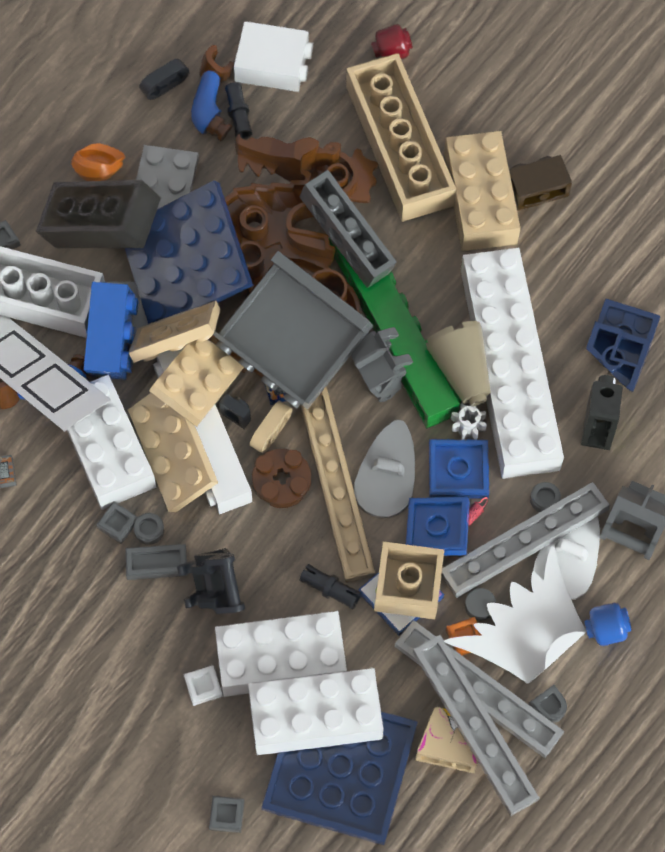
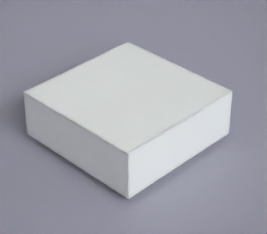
M214 665L184 674L193 706L223 697Z

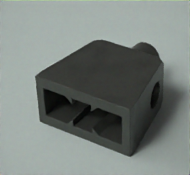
M601 375L598 381H594L592 384L586 408L581 440L582 446L610 450L620 417L623 387L615 384V378L610 375ZM597 419H599V420H605V422H603V423H599V422H596V421H597Z

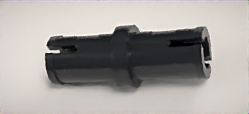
M229 83L224 87L229 104L227 109L228 116L232 118L235 136L237 137L240 134L241 138L245 139L253 134L248 118L249 106L244 101L241 83Z
M310 564L306 566L307 570H303L300 582H304L322 592V596L327 599L331 597L352 610L356 607L355 604H358L362 592L342 583L336 575L329 576Z

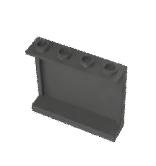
M277 251L271 259L274 265L218 334L214 331L213 335L219 340L216 346L228 355L235 352L241 357L238 363L252 373L256 369L264 375L261 381L274 391L279 387L286 392L283 398L291 405L298 408L301 404L308 410L373 328V325L358 311Z

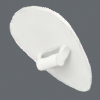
M598 517L542 548L534 563L533 571L544 580L547 556L553 544L562 577L571 600H576L584 595L593 581L600 540Z

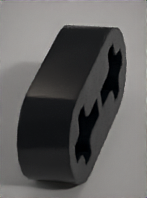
M174 59L147 75L141 81L139 88L149 100H154L181 84L188 77L189 69L181 59Z

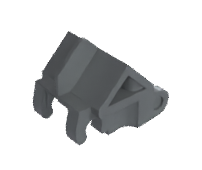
M395 327L384 329L377 333L375 331L368 333L351 354L355 366L359 369L369 390L377 397L379 402L391 399L401 389V379L407 373L404 366L413 363L409 354L401 356L391 355L389 351L392 345L390 339H395L399 336Z
M631 481L629 488L622 486L599 538L602 540L610 539L645 555L644 558L650 560L665 527V495L653 490L654 485L648 488L635 481ZM624 520H628L646 529L644 535L651 539V543L648 544L611 526L613 523L623 524Z

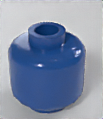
M617 603L593 607L589 613L590 619L585 620L588 637H595L596 642L601 646L625 641L628 637V632L632 631L627 609H621V606Z

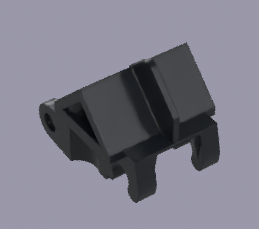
M227 548L197 554L194 556L195 561H189L177 566L179 576L192 573L196 592L184 599L185 608L198 605L201 609H213L216 614L235 613L245 609L244 602L240 600L233 567L235 556Z

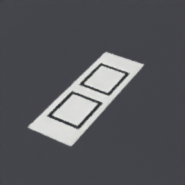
M0 316V378L63 431H66L111 401L108 396L13 320L6 316Z

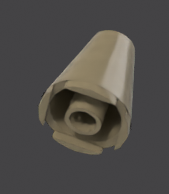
M478 321L462 322L464 328L454 329L453 325L446 327L427 339L428 343L425 344L427 350L464 404L470 403V406L473 407L487 401L486 397L490 395L491 390L481 324Z

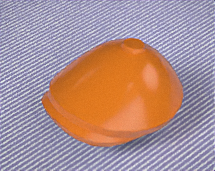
M100 143L91 144L77 151L72 158L71 164L75 172L83 180L90 184H96L112 177L122 167L125 156L123 152Z

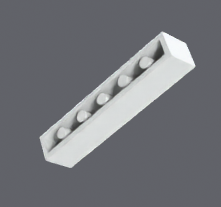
M183 348L174 352L167 350L157 356V363H154L153 366L158 378ZM214 405L196 429L218 480V484L206 491L205 495L210 507L216 505L218 513L222 514L253 501L250 486L217 407Z

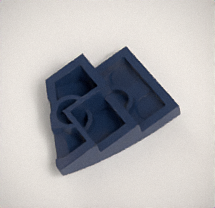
M605 298L598 322L595 321L586 349L629 391L634 392L661 316Z

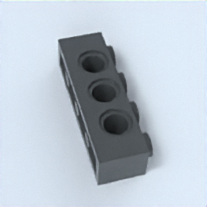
M329 170L305 184L299 196L364 285L369 288L388 275L397 261Z

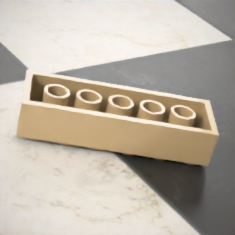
M399 54L346 68V88L401 221L404 222L453 207L455 204L456 187Z

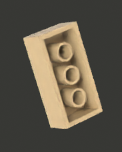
M501 131L446 137L444 157L456 187L454 211L462 251L517 245L520 223Z

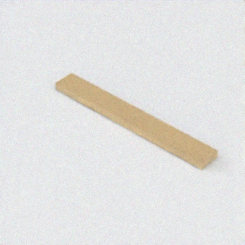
M325 387L308 410L301 404L300 406L345 582L373 577L375 576V570L327 387Z

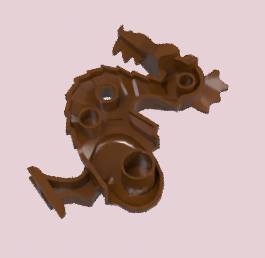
M238 134L235 140V151L238 155V169L240 172H244L248 164L257 177L261 175L262 169L265 168L271 175L275 173L290 182V184L271 182L270 186L251 183V186L233 188V192L225 197L253 283L252 287L242 291L244 296L251 294L274 265L271 259L279 251L362 315L359 298L354 289L339 272L329 268L335 258V247L329 245V236L323 233L294 228V226L301 220L314 217L299 197L305 184L329 170L351 201L369 203L371 199L369 190L377 184L373 172L378 169V163L364 157L362 150L359 148L354 150L350 158L347 154L341 152V143L330 142L322 149L319 147V141L310 137L302 138L293 143H285L272 137H261L259 139L251 137L248 140H244ZM251 222L260 223L257 227H251L248 224ZM214 335L209 338L215 345L219 341ZM235 352L230 354L236 361L241 359ZM243 368L241 372L245 373L247 369ZM256 369L253 371L254 373H256L257 375H259V376H261V377L264 376L263 374H261V373H260L259 371H257Z

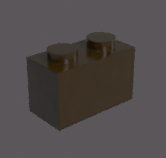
M561 155L554 157L545 156L536 162L529 164L520 163L509 169L517 211L569 197L572 180Z

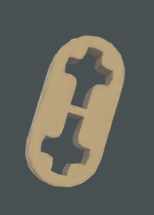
M281 401L276 402L255 431L250 441V447L264 454L286 425L291 416L292 408Z

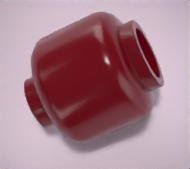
M399 24L378 30L375 33L376 41L371 43L376 58H383L398 53L400 58L404 59L409 56V49L413 48L407 28L402 29Z

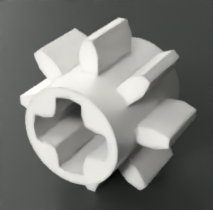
M460 404V412H452L451 420L456 422L452 425V432L458 431L462 435L461 440H464L466 437H473L477 440L478 430L486 431L487 424L483 422L486 411L480 412L476 406L471 407Z

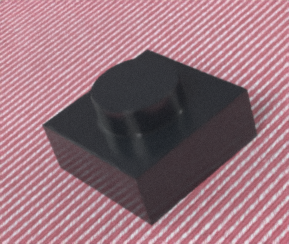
M226 393L219 402L221 414L245 429L251 421L249 405L241 398H233Z

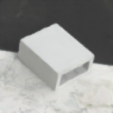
M245 21L234 64L235 82L299 92L301 81L306 82L308 66L305 65L306 59H311L313 43H309V31Z

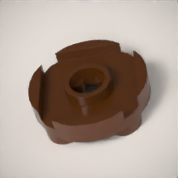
M271 450L256 459L252 471L253 489L256 495L261 500L263 499L265 502L270 503V506L276 508L292 507L298 504L310 489L311 470L309 464L297 450ZM280 472L290 476L286 479L285 484H280L279 480H274L273 478Z

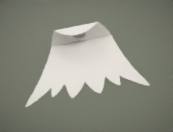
M551 545L547 556L544 580L535 571L532 572L531 584L533 593L520 584L511 582L510 597L513 608L499 603L487 604L489 614L496 626L475 623L474 627L482 636L454 637L444 640L445 643L483 657L516 675L527 684L541 674L587 632L567 591L554 545Z

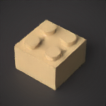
M383 542L374 611L435 619L444 550Z

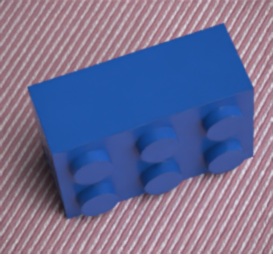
M92 282L84 371L91 377L101 378L109 375L111 379L127 380V373H132L133 361L129 355V348L136 334V327L132 326V316L137 315L139 302L138 298H135V293L127 284Z

